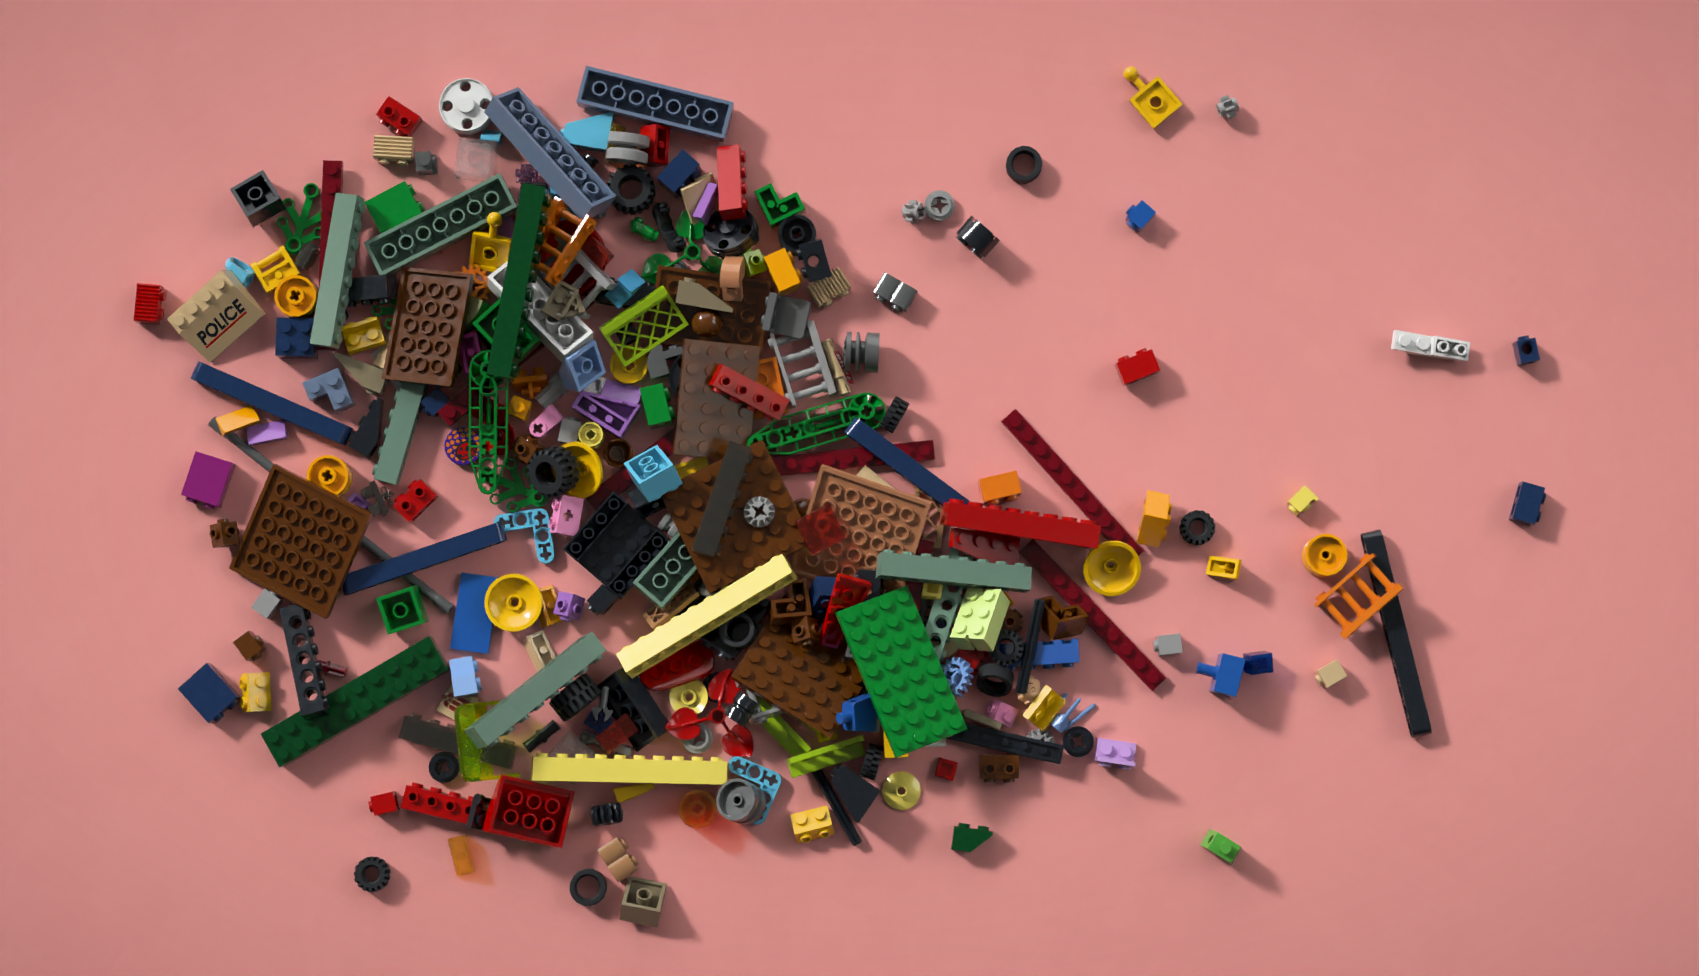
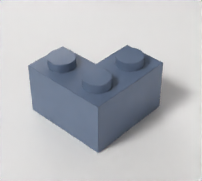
M339 368L302 382L309 400L313 403L329 396L334 410L338 413L356 406L342 370Z

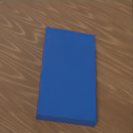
M461 572L450 649L489 654L493 623L486 614L484 600L489 586L498 577Z

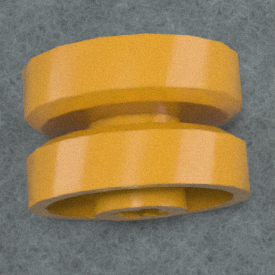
M291 275L284 278L277 285L274 299L277 307L290 318H311L315 314L319 290L309 279L300 275Z
M323 455L310 463L306 479L342 497L349 491L352 485L353 474L345 461L333 455ZM330 474L333 475V478L328 480V476Z
M1325 533L1317 535L1306 542L1302 549L1301 558L1308 572L1314 576L1327 577L1343 569L1347 562L1348 553L1346 545L1340 538L1333 534ZM1323 552L1328 555L1327 558L1322 557Z

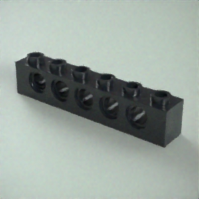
M298 604L280 608L301 716L305 721L329 715L328 708H330L328 697L324 695L326 684L320 676L323 670L320 661H317L316 657L319 651L317 644L313 642L312 638L315 637L313 626H310L309 623L311 613L308 609ZM302 622V626L295 629V625ZM302 640H306L303 646H298ZM305 658H310L307 664H302ZM313 676L312 681L306 682L307 677ZM312 694H317L314 700H309Z

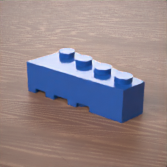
M1071 639L1069 641L1054 640L1050 642L1038 641L1031 670H1034L1035 666L1043 665V669L1055 668L1054 665L1062 664V668L1074 667V663L1080 662L1078 639ZM1013 643L1000 644L999 648L1003 654L1010 655L1014 650ZM1022 658L1014 664L1005 666L1010 668L1011 671H1016V667H1021Z

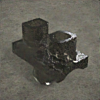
M375 480L370 482L369 486L362 489L360 493L364 501L374 497L376 504L367 507L368 511L374 513L373 517L379 515L384 517L388 515V510L383 500L386 501L387 505H391L393 502L390 497L395 495L393 490L387 491L386 486L380 488L382 491L381 495Z

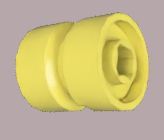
M587 422L580 427L578 436L582 443L587 444L592 449H597L603 445L605 433L597 423Z

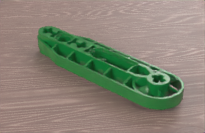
M491 350L481 351L475 355L469 368V459L478 488L483 494L487 495L497 490L508 457L509 381H506V388H498L504 380L492 379L486 374L487 371H484V367H487L486 364L489 363L488 352H491ZM476 360V361L482 363L481 366H480L479 364L475 363L474 361ZM472 379L480 387H472ZM484 388H494V393H484ZM472 389L479 390V407H472ZM498 390H506V407H498ZM484 396H487V404H486V423H487V424H483V399H484ZM490 396H494V424H490L492 423ZM472 409H479V426H471ZM498 409H506V426H498ZM471 428H479V445H471ZM498 428H506V445H498ZM487 441H490V444L494 446L490 449V455L494 454V458H483V454L487 455V448L483 447V445L487 444ZM471 447H479V464L473 463ZM498 448H506L503 465L498 464ZM489 460L493 463L491 471H486L483 468L484 461ZM475 467H479V479ZM498 467H502L497 479ZM493 473L494 477H489V482L493 483V486L487 490V487L483 486V483L487 482V476L483 477V474L489 475Z
M868 392L781 417L780 420L788 418L790 425L773 430L772 425L780 420L773 421L752 435L747 441V447L754 444L755 440H763L764 442L763 437H766L767 444L769 445L766 447L767 450L777 449L778 451L769 452L770 455H792L849 437L846 435L836 438L834 432L848 428L855 417L863 422L865 421V424L873 430L878 428L880 423L877 424L873 418L875 417L879 422L882 421L886 413L885 405L881 398ZM852 399L847 408L845 401ZM843 402L845 409L828 413L827 406ZM883 406V409L875 411V408ZM868 407V410H872L870 412V416L867 417L865 416V414L862 415V412H864V408ZM825 408L826 414L810 419L808 412ZM803 413L807 414L808 420L791 424L790 417ZM848 413V418L850 420V422L848 423L845 422L843 414ZM840 415L841 417L840 419H831L820 424H815V426L813 424L814 422L828 419L834 416ZM842 421V425L818 432L815 431V429L818 430L826 426L835 425L834 423ZM769 427L771 428V431H767V432L762 433L763 431H765V430L768 429ZM792 429L795 432H799L796 434V438L787 436V441L784 442L781 432L785 431V435L790 434ZM832 432L833 440L817 444L816 437ZM774 434L780 436V442L777 444L770 442V437ZM814 438L815 445L799 449L798 442ZM796 444V451H779L781 447Z

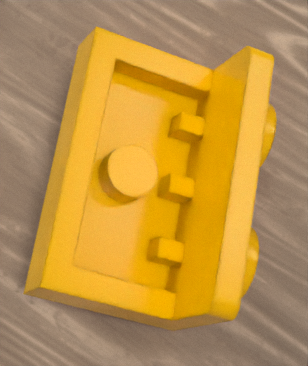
M270 672L241 674L239 686L242 689L240 706L243 708V713L272 711Z
M828 805L790 815L797 843H808L811 840L827 838L835 834Z

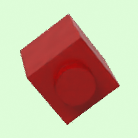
M396 791L370 797L371 801L368 802L370 812H374V816L400 810Z

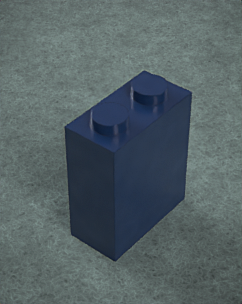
M211 663L204 664L178 688L208 723H218L224 717L223 713L228 709L232 710L239 704L238 700L241 698Z

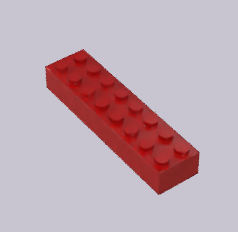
M949 499V502H943L940 525L1098 549L1101 526L1096 525V521L1081 519L1080 522H1077V518L1073 517L1058 519V515L1043 514L1042 517L1039 516L1040 512L1024 511L1023 514L1020 513L1021 509L1006 508L1004 511L1001 510L1002 506L987 505V508H985L983 503L968 502V505H966L964 500Z

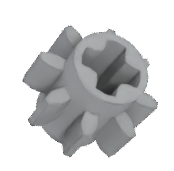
M1229 95L1221 97L1219 99L1220 103L1216 104L1220 117L1226 116L1227 120L1236 117V111H1239V106L1235 97L1231 99Z
M909 200V204H904L902 216L906 222L918 224V220H923L925 208L922 206V202Z

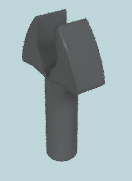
M606 686L602 687L599 706L597 708L592 707L591 709L596 723L601 710H603L605 715L604 724L613 713V710H608L607 708L609 687Z

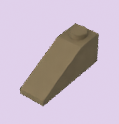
M684 277V281L679 280L675 303L734 312L731 306L701 284L695 283L696 279Z
M338 352L334 353V356L359 384L367 389L366 393L376 397L377 394H384L388 380L382 379V369Z

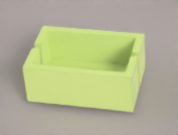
M967 588L950 638L959 649L975 650L976 647L979 651L994 650L1010 604L1001 589H985L984 591L982 588Z

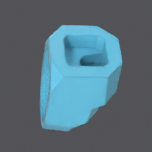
M234 257L227 259L225 263L226 270H231L243 286L247 288L256 276L252 267Z

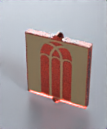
M451 682L446 693L442 694V699L436 711L465 727L471 715L475 714L474 710L481 699L476 696L456 699Z

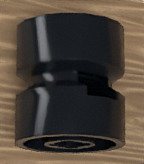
M738 691L733 699L734 704H729L723 714L742 727H745L750 720L749 714H754L759 704Z

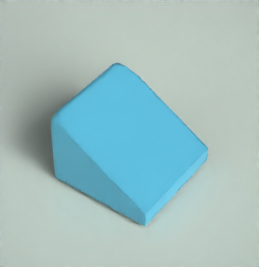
M483 130L480 140L483 144L500 146L503 133L495 130Z

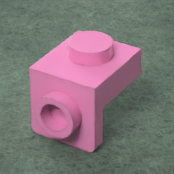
M991 699L986 707L984 716L1012 728L1019 710L1001 701Z

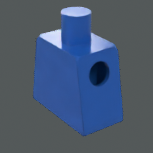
M863 694L842 703V712L836 714V721L838 724H843L844 730L880 732V720L869 694Z

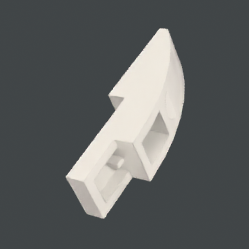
M1400 330L1393 331L1391 350L1406 352V354L1456 361H1468L1470 342Z

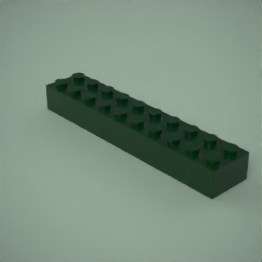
M522 183L486 373L492 379L514 382L515 378L519 376L520 367L517 364L518 359H522L523 348L521 343L522 340L526 339L527 334L525 321H529L530 318L528 305L529 302L533 301L534 297L532 284L537 281L538 272H535L536 264H540L541 253H539L540 245L543 246L545 238L543 226L546 227L548 223L546 210L550 208L552 196H550L546 187Z
M428 636L326 695L325 697H328L330 708H328L329 715L305 721L299 711L262 732L261 736L278 766L285 767L450 671V667L434 639Z

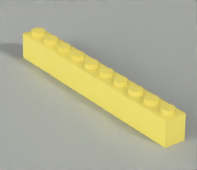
M783 554L774 556L768 563L756 567L753 572L738 579L733 584L723 587L713 596L706 597L700 604L691 606L685 613L675 616L670 622L655 628L652 633L640 637L632 645L623 647L617 653V656L625 672L631 678H634L798 578Z
M536 753V757H532L531 780L723 785L727 782V761H722V757H711V761H703V757H692V760H684V756H672V760H665V756H653V760L645 759L644 755H634V759H626V755H614V759H607V755L595 754V758H587V754H576L575 758H568V754L556 753V757H548V753Z

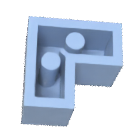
M472 656L449 660L454 697L461 699L478 696L482 686L480 678H476L475 674L476 671H479L477 660H473Z

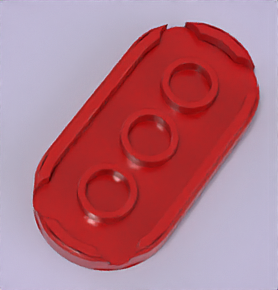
M695 641L642 672L639 676L647 689L654 692H662L706 677L714 668L715 657L712 650L705 647L701 642Z

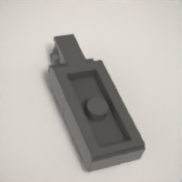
M585 729L579 740L586 745L595 743L597 748L608 751V749L616 751L615 755L630 757L634 750V747Z

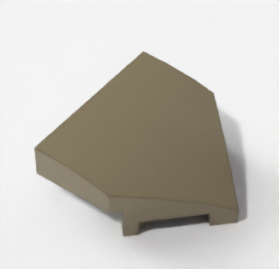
M561 280L552 291L541 313L555 321H561L585 313L579 289Z

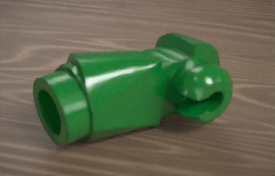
M635 217L630 222L632 234L640 235L647 242H656L659 232L643 224L641 217Z

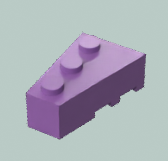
M581 391L571 406L574 411L591 422L597 423L601 428L619 439L624 437L642 409L639 404L586 391Z

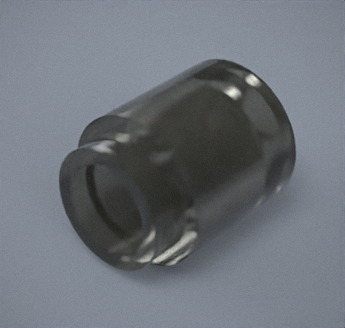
M311 242L308 244L304 243L295 258V265L309 271L320 255L319 247Z

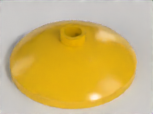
M574 441L562 445L561 447H565L566 451L570 450L572 452L571 455L576 457L575 462L579 464L577 469L580 471V475L577 476L579 478L578 483H575L576 486L571 491L566 492V494L577 498H587L593 495L599 489L603 479V468L598 455L590 446L582 442ZM553 468V474H554V477L556 478V472H555V469Z
M1106 541L1098 544V549L1093 548L1087 554L1083 565V573L1087 584L1095 592L1105 596H1117L1126 593L1135 586L1141 574V562L1136 551L1128 544L1121 541ZM1108 562H1114L1112 566L1107 565Z
M506 574L497 578L489 586L484 600L485 611L490 621L498 628L512 632L524 630L534 624L541 613L543 604L538 586L530 578L521 574ZM514 599H517L519 602L517 606L512 605Z

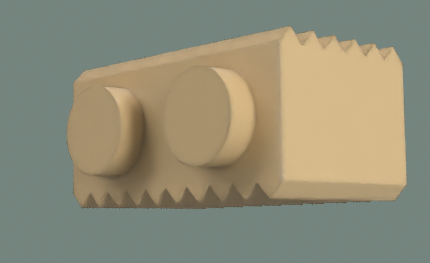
M375 135L373 158L379 164H389V161L397 162L398 165H408L409 162L413 163L415 140L413 137Z
M839 267L831 271V277L817 280L807 286V291L818 308L823 306L825 309L834 303L833 299L838 296L841 299L850 293L851 285Z

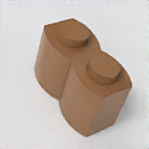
M618 837L600 847L597 851L616 881L620 882L638 870L637 865H639V862L634 855L630 856L626 849L629 847L625 840Z

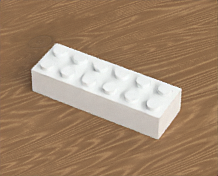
M508 261L487 277L488 288L499 299L502 294ZM537 276L536 283L532 284V291H534L533 301L529 302L528 305L530 318L525 323L563 363L567 357L593 340V331L578 316L555 321L543 315L541 310L550 297L552 290Z

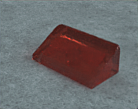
M592 233L580 248L601 270L614 257Z
M624 714L596 737V741L609 755L634 735L638 729L629 716Z

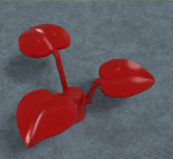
M732 669L718 673L708 686L709 697L713 700H719L718 707L710 712L709 717L697 720L696 712L691 708L684 707L676 710L665 726V729L672 736L689 740L699 735L700 726L698 723L708 720L714 724L721 723L728 732L721 740L722 748L728 755L751 757L753 754L754 743L750 731L739 724L734 725L730 730L724 721L726 715L723 714L724 711L721 709L722 701L727 704L733 703V699L738 691L741 692V687L737 688L735 681L730 679L734 672Z

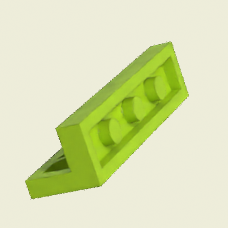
M757 696L762 712L773 709L764 699ZM780 715L768 718L766 722L762 723L765 729L792 757L807 753L812 749Z
M863 735L787 759L786 762L791 778L866 755L862 745V741H864Z

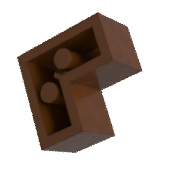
M807 578L797 579L785 586V599H773L768 605L770 626L791 624L792 620L806 615L811 617L812 612Z
M1053 596L1038 598L1045 600L1040 627L1052 640L1083 633L1089 616L1078 604L1062 607Z

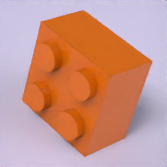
M1017 470L981 478L977 482L983 505H998L1000 500L1005 499L1006 502L1018 500V496L1022 494Z

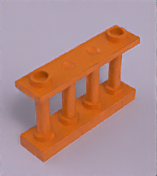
M556 196L552 200L550 208L546 210L548 223L546 227L543 226L545 238L543 246L540 245L539 251L542 249L556 257L557 260L552 268L541 262L536 264V269L547 274L545 280L554 287L562 280L565 271L597 224L587 214L582 220L568 212L567 208L569 206ZM562 217L578 226L573 236L556 227ZM551 233L568 242L562 252L546 243Z
M1374 553L1371 555L1365 554L1359 560L1360 564L1327 593L1323 591L1315 598L1317 600L1314 604L1315 607L1323 604L1340 623L1343 631L1339 634L1344 639L1350 637L1405 589L1400 582L1396 585L1394 582L1391 583L1372 562L1376 557ZM1365 566L1386 588L1385 591L1387 593L1382 597L1377 596L1357 574ZM1350 579L1371 600L1372 606L1367 610L1365 608L1362 609L1343 587ZM1336 591L1356 612L1357 619L1353 622L1347 621L1328 599Z

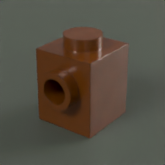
M247 631L233 642L246 661H257L263 656L262 652L265 651L263 647L264 641L259 635L255 636L252 631Z

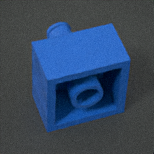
M1225 653L1218 654L1215 666L1198 662L1196 674L1212 677L1209 692L1236 697L1246 659Z

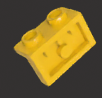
M367 317L363 321L351 322L342 327L349 355L386 344L382 325L377 317Z
M1045 685L1023 716L1040 730L1045 731L1067 701L1049 686Z

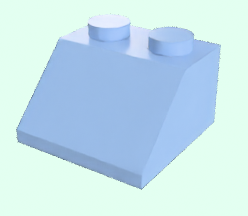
M591 340L565 359L558 371L564 388L580 392L606 373L596 340Z

